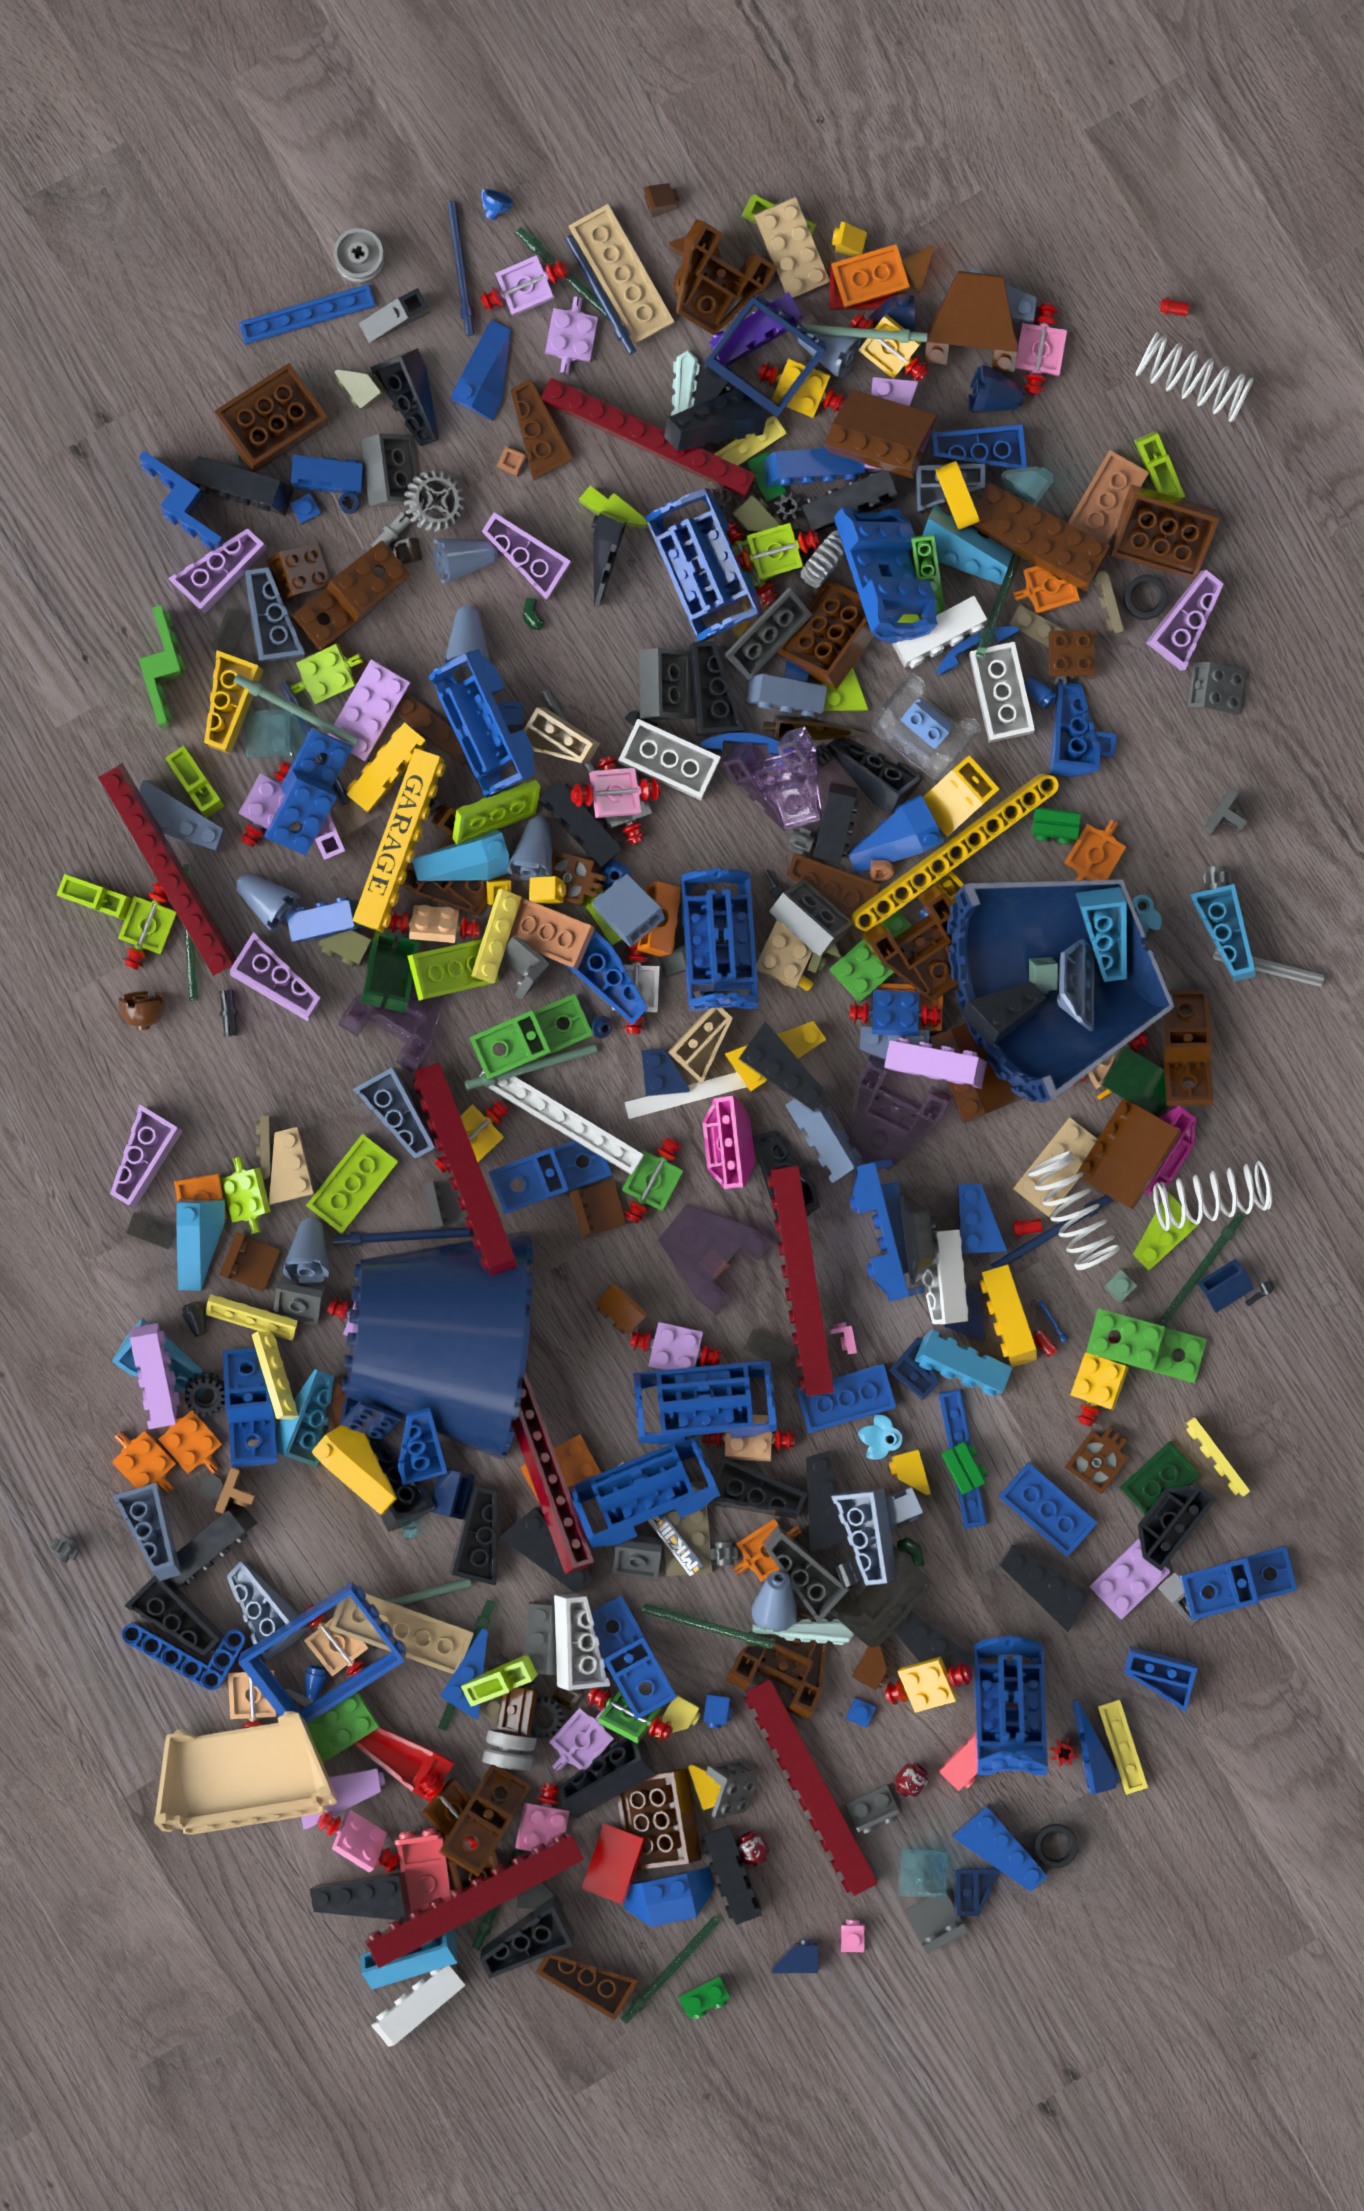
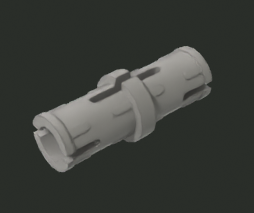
M401 512L388 527L385 526L383 528L384 531L370 546L373 548L382 540L387 546L393 540L397 541L398 535L411 523V520Z

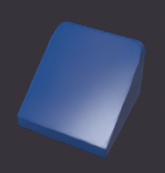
M786 659L785 678L808 683V673Z

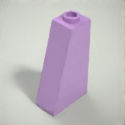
M377 1767L329 1776L338 1802L334 1805L328 1804L325 1813L331 1810L333 1812L332 1816L381 1792L382 1786H385L384 1773L379 1772ZM322 1813L301 1817L303 1829L316 1825Z

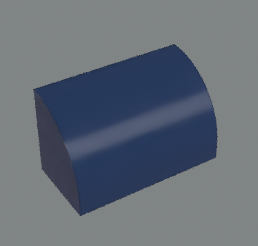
M1236 1259L1197 1282L1201 1292L1215 1313L1254 1290L1245 1270Z
M446 1468V1474L437 1476L432 1495L435 1508L430 1512L463 1520L474 1475Z

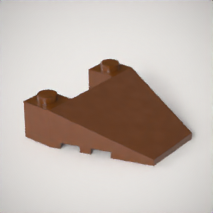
M696 219L685 237L676 313L710 334L715 335L735 317V314L747 304L753 294L756 295L762 292L768 286L778 267L761 256L750 253L743 267L738 271L712 254L724 233L706 222Z
M958 271L946 293L943 303L936 312L932 324H930L927 330L928 341L925 345L924 362L947 365L949 345L993 349L992 368L997 371L1015 372L1018 338L1014 328L1004 276Z
M446 804L442 806L431 821V823L448 835L438 849L455 844L452 838L456 811ZM408 863L405 870L407 872L406 880L401 886L416 895L479 916L488 904L486 881L503 880L506 878L502 875L491 880L418 881L412 863Z
M938 885L933 886L918 896L928 916L897 937L893 938L889 930L881 923H878L861 935L875 957L931 1002L958 984V980L952 981L951 965L948 959L949 946L952 944V934L949 935L947 933L948 918L951 917L950 908L952 902L946 892Z
M797 1609L795 1622H800L802 1619H810L811 1622H816L812 1615ZM757 1634L738 1654L725 1681L747 1690L757 1671L796 1690L787 1711L809 1720L822 1694L827 1643H817L816 1640L802 1642L798 1638L794 1641H788L776 1634Z

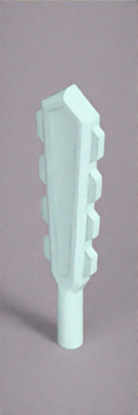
M689 350L679 355L677 361L674 362L673 372L676 374V378L673 379L675 394L672 396V405L675 406V409L671 412V416L694 406L695 398L692 396V393L696 391L697 381L695 376L699 373L700 365L697 363L698 359Z
M802 1619L800 1622H794L787 1630L773 1632V1629L769 1628L764 1630L756 1624L752 1625L753 1634H776L788 1641H794L796 1638L802 1642L816 1640L817 1643L825 1644L828 1641H832L837 1645H843L845 1642L849 1643L857 1633L851 1623L844 1619H834L832 1622L822 1619L819 1624L817 1621L811 1622L810 1619Z

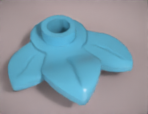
M1147 895L1136 896L1132 900V904L1138 911L1142 928L1146 932L1148 928L1160 930L1162 923L1161 915L1154 909L1152 899ZM1144 902L1146 909L1139 910L1138 903Z
M875 1415L874 1425L863 1427L858 1432L861 1441L869 1446L866 1458L871 1460L885 1458L889 1451L899 1449L903 1443L901 1432L895 1429L892 1421L884 1415ZM889 1435H892L894 1437V1442L892 1444H890L887 1440Z

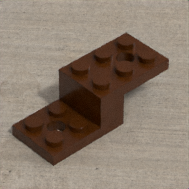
M382 540L333 577L324 591L292 614L291 618L316 648L322 651L369 615L376 603L409 579L411 574ZM381 567L384 569L385 575L383 577H376L373 574V569ZM319 615H326L330 623L321 625L317 617Z
M1168 990L1173 996L1175 1007L1163 1015L1164 1040L1162 1049L1167 1106L1213 1105L1210 1064L1212 1037L1208 990ZM1186 1008L1191 1010L1192 1013L1186 1015L1182 1014L1180 1010ZM1192 1081L1195 1085L1187 1087L1183 1082Z
M491 1764L439 1850V1853L479 1876L532 1786L505 1769ZM496 1789L504 1790L506 1798L503 1800L497 1799L494 1791ZM468 1838L475 1840L477 1844L476 1849H468L465 1846V1840Z

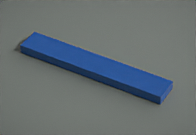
M367 284L239 322L245 345L376 306L370 285Z
M961 1389L939 1393L948 1448L950 1449L966 1441L967 1445L971 1444ZM956 1485L964 1529L987 1525L980 1486L961 1495Z

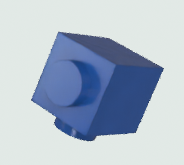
M707 1693L703 1722L707 1723V1727L720 1729L721 1725H726V1720L731 1721L733 1707H729V1696Z

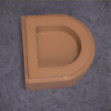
M871 860L870 881H886L893 877L894 868L891 862L887 860Z

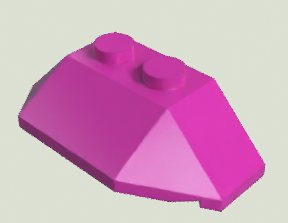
M736 1096L714 1098L712 1106L702 1123L707 1169L721 1184L723 1189L746 1187L755 1165L750 1116Z
M1180 1106L1158 1117L1182 1133L1145 1190L1144 1194L1146 1195L1152 1194L1154 1185L1157 1182L1160 1183L1162 1181L1165 1186L1170 1185L1194 1147L1196 1117Z

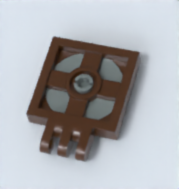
M553 851L552 876L560 878L566 885V895L563 901L584 906L587 896L596 898L600 894L594 892V889L603 890L604 885L596 883L597 879L606 881L607 877L594 873L597 862Z
M1109 1425L1101 1437L1091 1430L1065 1465L1067 1470L1101 1495L1128 1460V1457L1120 1452V1450L1129 1438L1124 1436L1118 1442L1117 1438L1121 1434L1119 1430L1111 1437L1109 1434L1114 1429L1112 1425Z

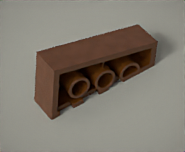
M553 1954L543 1957L535 1971V1974L614 2021L638 1980Z

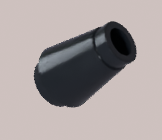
M198 1301L181 1307L183 1312L181 1315L194 1334V1337L207 1333L203 1308L199 1305Z

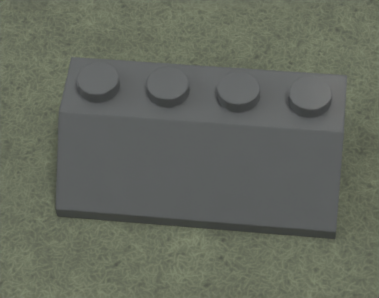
M788 588L725 653L724 657L738 672L750 680L812 614L796 594Z

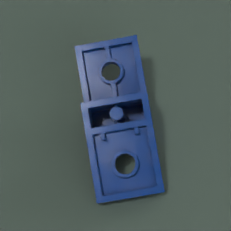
M143 450L139 456L143 470L152 477L158 475L162 481L161 483L171 489L160 506L163 510L164 518L174 525L177 523L181 524V528L189 536L195 538L197 535L200 537L202 544L211 551L223 546L224 541L222 537L190 516L204 497L201 490Z
M311 728L280 786L285 797L264 835L266 839L306 856L337 798L332 787L353 749L351 745ZM326 753L328 755L326 761L322 763L316 761L318 754ZM300 821L301 827L298 830H290L292 822Z
M575 1140L488 1172L504 1215L612 1175L606 1159ZM580 1155H585L589 1158V1165L586 1168H579L576 1164V1159ZM514 1179H522L525 1186L522 1191L515 1192L512 1190L511 1183Z
M256 1348L223 1350L225 1406L229 1422L231 1466L242 1467L278 1463L275 1412ZM249 1366L253 1368L250 1373L245 1374L241 1372L244 1367ZM256 1439L259 1441L258 1445L254 1447L247 1445L250 1440Z
M1286 1546L1221 1562L1217 1566L1179 1575L1191 1620L1259 1603L1260 1600L1298 1590ZM1268 1567L1273 1568L1275 1571V1577L1270 1581L1266 1580L1263 1576L1264 1570ZM1207 1585L1212 1586L1214 1589V1595L1210 1599H1206L1202 1594L1203 1588Z
M622 1595L591 1612L594 1622L593 1629L595 1636L598 1637L599 1651L636 1720L677 1698ZM609 1620L618 1622L619 1629L617 1632L610 1633L606 1630V1623ZM642 1682H649L652 1685L653 1689L650 1694L643 1695L640 1693L639 1685Z

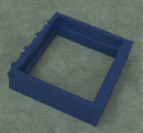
M753 294L706 358L704 364L778 418L823 357L827 348L824 347L825 342L817 336L812 338L806 334L807 329L798 322L793 324L787 320L789 316L779 308L775 311L768 306L770 302L761 295L756 297ZM754 305L816 350L779 403L716 358Z

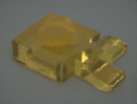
M749 597L743 599L742 601V608L744 612L751 609L748 608L746 605V603L749 600ZM751 620L732 627L734 629L733 635L741 638Z

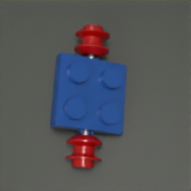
M873 990V1008H870V1011L866 1001L863 1006H858L855 1001L854 1005H850L849 1019H854V1024L857 1019H861L866 1024L870 1015V1018H872V1034L918 1036V1020L920 1018L924 1027H926L928 1022L933 1023L934 1027H936V1023H941V1009H937V1005H935L934 1009H929L927 1004H925L921 1013V1010H919V992Z

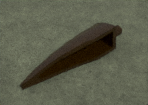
M775 715L774 722H764L763 731H774V740L797 742L861 737L866 734L864 731L831 722L786 715Z

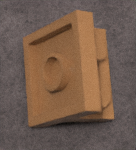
M231 1467L215 1508L216 1512L222 1514L227 1512L232 1498H234L233 1503L243 1507L255 1504L258 1495L237 1487L243 1472L242 1469Z

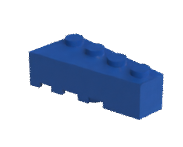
M1023 424L930 434L932 457L1022 471L1027 470Z
M827 448L775 451L763 460L766 487L812 484L821 481L823 483H832L839 479L850 482L858 480V477L865 473L864 463L831 454Z
M986 1805L951 1835L958 1842L1030 1892L1048 1877Z

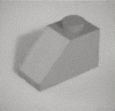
M1174 1573L1158 1589L1192 1626L1199 1619L1191 1620L1181 1579Z

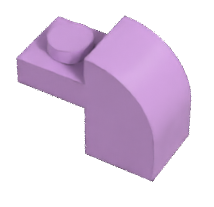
M328 813L315 838L324 860L345 852L340 836Z

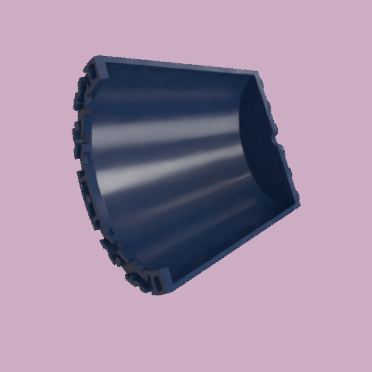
M1123 880L968 883L963 885L954 897L957 902L951 904V917L948 918L947 933L949 935L952 934V944L949 946L948 959L951 965L952 981L958 980L960 991L955 993L961 1012L969 1000L1029 982V959L1052 957L1058 964V976L1061 952L1080 939H1085L1091 944L1076 897L1077 892L1121 887L1126 899L1127 979L1104 982L1094 954L1093 1031L1086 1029L1059 1007L1057 1002L1059 994L1058 981L1057 990H1051L1050 993L1044 994L1047 998L1041 1010L993 1047L964 1018L977 1048L983 1047L988 1054L984 1056V1059L988 1065H991L996 1076L1004 1081L1007 1080L1012 1085L1011 1091L1021 1098L1025 1097L1027 1101L1034 1102L1037 1100L1038 1103H1043L1058 1097L1175 1007L1173 996L1168 991L1164 982V974L1157 965L1155 952L1152 949H1148L1145 944L1147 933L1141 926L1138 911L1132 904L1129 889L1125 886Z
M522 1231L506 1234L515 1256L517 1267L494 1276L490 1275L488 1269H483L479 1258L483 1256L481 1249L476 1250L473 1240L360 1259V1263L355 1264L354 1277L358 1278L357 1287L353 1286L351 1298L355 1300V1308L350 1309L349 1323H353V1331L348 1332L346 1346H350V1353L345 1355L344 1369H348L347 1378L342 1380L341 1392H345V1397L357 1402L363 1401L401 1415V1420L406 1421L408 1413L430 1408L438 1435L494 1458L505 1459L514 1436L511 1420H517L523 1390L521 1384L525 1376L529 1343L530 1305H532L533 1273L527 1272L530 1264H533L530 1233Z

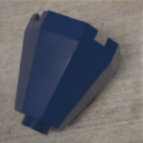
M981 365V367H977L971 381L970 388H973L972 395H968V411L988 413L1017 410L1018 406L1023 405L1025 393H1022L1021 386L990 366Z

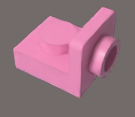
M846 1322L833 1324L834 1329L829 1330L830 1334L844 1332V1337H840L842 1351L847 1350L848 1354L857 1353L852 1326H847Z
M847 1919L846 1923H841V1952H864L865 1925L860 1923V1920Z

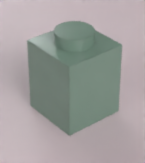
M1052 957L1029 959V982H1032L1043 994L1050 993L1051 990H1057L1058 964Z
M1119 1270L1103 1287L1118 1302H1122L1137 1285L1122 1270Z

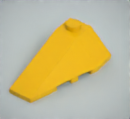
M341 1425L326 1434L313 1449L312 1453L329 1471L380 1515H383L397 1498L386 1474H383L378 1463L379 1459L372 1451L367 1434L352 1431L348 1427Z

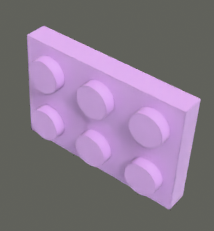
M1137 1539L1089 1587L1122 1620L1170 1571L1166 1567L1159 1571L1142 1558L1140 1540Z

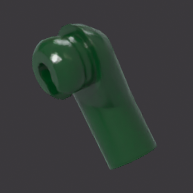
M526 598L522 616L523 620L529 628L541 630L545 623L535 613L537 600Z
M903 1538V1540L897 1542V1549L900 1552L905 1551L912 1556L914 1567L925 1565L922 1549L918 1543L910 1538Z

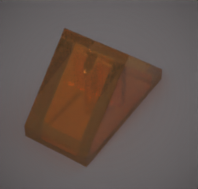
M928 246L902 260L906 276L918 294L921 293L934 251L933 246Z

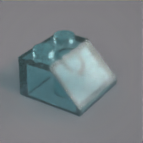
M1034 466L1006 470L1002 473L999 482L1026 502L1037 507L1052 487L1054 479L1052 478L1053 474L1046 468L1042 467L1040 469Z
M287 710L247 712L246 758H292V713Z
M901 1849L899 1896L946 1899L948 1853Z

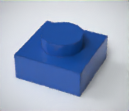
M310 493L290 504L301 525L321 514Z
M500 702L499 711L507 726H522V702Z
M1094 731L1096 740L1099 741L1100 756L1113 758L1117 734Z
M854 1698L846 1720L867 1728L876 1706Z

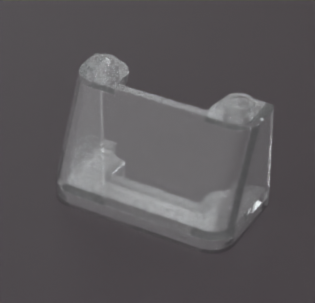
M911 672L882 706L871 722V728L880 738L931 778L942 780L983 728L972 718H963L960 722L954 719L924 695L926 691L924 680ZM919 696L954 725L936 749H933L900 720Z

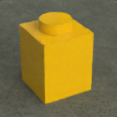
M556 876L530 878V901L536 904L563 903L564 896L566 895V885L563 880Z

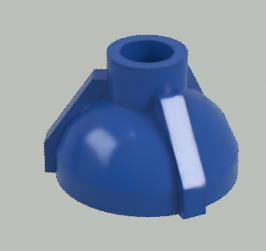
M484 188L481 193L483 209H485L484 215L491 220H496L498 215L510 210L514 204L512 198L501 192Z
M612 860V862H609L601 869L600 875L607 877L606 881H600V884L604 885L605 890H608L616 881L611 879L613 872H617L620 875L619 878L624 877L626 874L631 877L630 870L625 864Z

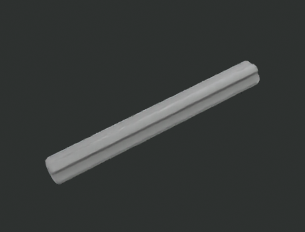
M1215 948L1213 959L1223 962ZM1252 956L1254 968L1257 971L1319 987L1323 985V974Z

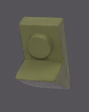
M836 945L825 953L841 959ZM813 953L807 969L808 972L817 975L818 970H823L827 958L823 957L824 954L819 957L816 953Z

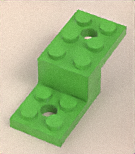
M159 605L152 607L165 651L140 658L139 662L157 723L163 730L171 727L169 721H172L173 717L167 704L164 705L163 699H167L161 683L183 677V670L186 669L183 656H181V653L178 654L176 650L180 645L177 635L174 631L171 632L170 629L171 626H174L171 614L168 612V609L164 610Z
M574 993L536 1011L531 1010L470 1037V1040L489 1080L523 1064L537 1061L593 1036V1033ZM561 1017H566L570 1021V1026L566 1030H560L557 1027V1020ZM497 1043H502L506 1046V1053L503 1056H496L493 1053V1047Z
M1098 1308L1086 1353L1195 1383L1207 1339ZM1116 1330L1120 1333L1121 1339L1118 1343L1113 1344L1108 1340V1333L1110 1331ZM1177 1348L1182 1349L1185 1353L1184 1359L1180 1362H1176L1172 1358V1352Z

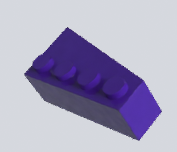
M789 292L776 298L768 305L775 311L779 308L789 316L787 320L791 323H802V314ZM758 309L742 321L716 358L729 366L789 330ZM720 331L711 337L710 348L712 350L725 332Z

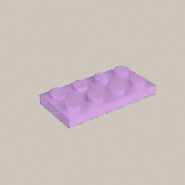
M371 659L334 723L335 726L358 737L356 745L354 746L331 733L328 735L353 747L351 753L367 761L411 682Z

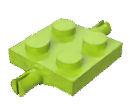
M338 644L330 646L296 663L301 673L302 681L291 685V690H293L294 694H297L306 689L310 693L314 704H319L357 685L353 678L351 667L363 663V659H359L361 658L359 653L347 659Z
M242 1156L233 1158L236 1172L231 1176L221 1178L232 1223L242 1220L249 1221L251 1234L261 1232L257 1218L271 1212L260 1168L245 1169Z

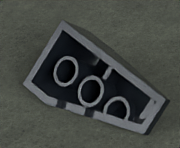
M418 348L370 367L372 373L377 376L387 390L386 394L394 403L392 405L393 409L402 414L406 427L419 445L423 446L439 440L427 369Z
M601 511L599 515L595 514L591 528L595 529L593 533L594 607L597 608L601 606L628 522L626 518L605 511Z
M847 738L834 739L826 746L871 802L889 815L896 812L895 809L908 800L923 779L922 776L900 762L897 765L885 760V755L878 753V756L867 752L864 746Z
M770 1131L753 1136V1144L769 1197H775L774 1188H769L767 1175L771 1174L770 1168L798 1163L791 1156L776 1133ZM798 1164L807 1217L821 1206L814 1184ZM775 1210L774 1213L776 1219H778L777 1210Z
M369 1437L372 1451L377 1455L383 1474H386L397 1497L387 1511L380 1515L387 1531L390 1532L410 1525L432 1511L435 1505L426 1487L421 1482L403 1485L398 1469L399 1462L395 1458V1454L382 1440Z

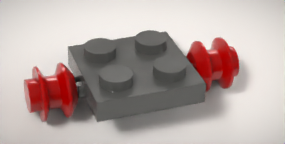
M612 755L600 759V764L596 766L597 768H602V770L622 769L616 767L615 762L618 758L613 759ZM636 773L637 785L639 786L640 781ZM640 795L642 811L640 814L605 817L609 829L625 823L628 825L624 827L622 833L628 835L625 843L630 842L631 845L643 842V837L647 835L640 831L643 824L634 823L635 820L652 814L648 802L643 801Z

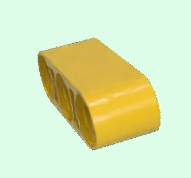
M954 461L935 469L958 530L980 522L957 462Z

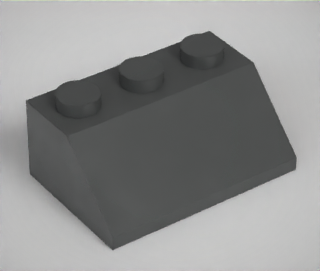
M376 434L361 439L369 507L404 505V501L409 500L408 497L404 496L405 492L410 491L407 485L414 483L413 478L418 476L413 435Z
M666 648L639 650L640 719H692L689 651Z
M805 879L784 891L769 911L778 922L783 923L792 931L795 937L802 940L819 957L829 951L854 925L846 915Z
M529 1603L524 1656L529 1655L537 1674L557 1675L555 1605Z

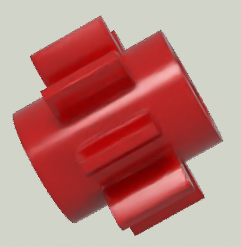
M1068 1738L1065 1740V1743H1061L1057 1739L1058 1745L1056 1748L1050 1747V1750L1055 1752L1051 1760L1058 1758L1060 1767L1063 1765V1762H1067L1071 1766L1070 1760L1072 1757L1078 1758L1076 1754H1073V1750L1077 1748V1745L1070 1747ZM1061 1747L1070 1749L1067 1753V1758L1058 1756L1061 1753Z

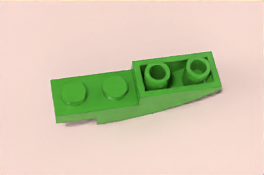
M934 534L911 537L917 580H930L936 599L937 616L945 611Z

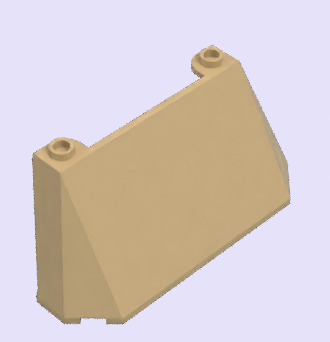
M287 1711L278 1718V1723L197 1737L188 1733L187 1730H176L174 1734L166 1735L154 1822L162 1831L171 1832L173 1828L183 1829V1834L193 1835L321 1814L327 1810L328 1804H336L338 1798L306 1721L299 1713Z

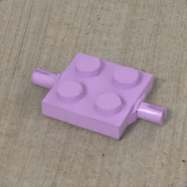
M573 297L572 310L553 308L545 354L562 359L560 369L562 374L564 373L565 365V374H569L571 361L589 363L598 317L580 312L583 300L580 297L578 305V297Z
M579 1708L549 1741L561 1756L552 1765L558 1773L567 1763L575 1765L579 1770H586L591 1765L592 1760L600 1755L614 1739L604 1729L603 1725L598 1723L599 1716L605 1708L595 1718Z

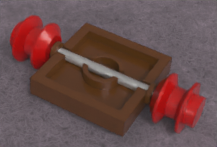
M436 1774L426 1775L419 1783V1791H426L425 1798L432 1799V1801L425 1807L422 1813L442 1833V1836L447 1839L471 1797L455 1779H450L444 1786L443 1782H436ZM471 1838L465 1840V1842L471 1841V1849L477 1847L475 1840Z

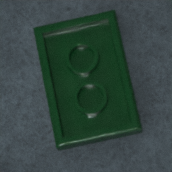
M1123 1046L1100 1085L1152 1115L1159 1117L1167 1103L1164 1069L1130 1048Z
M1169 1441L1119 1488L1145 1515L1165 1488L1190 1486L1201 1474Z

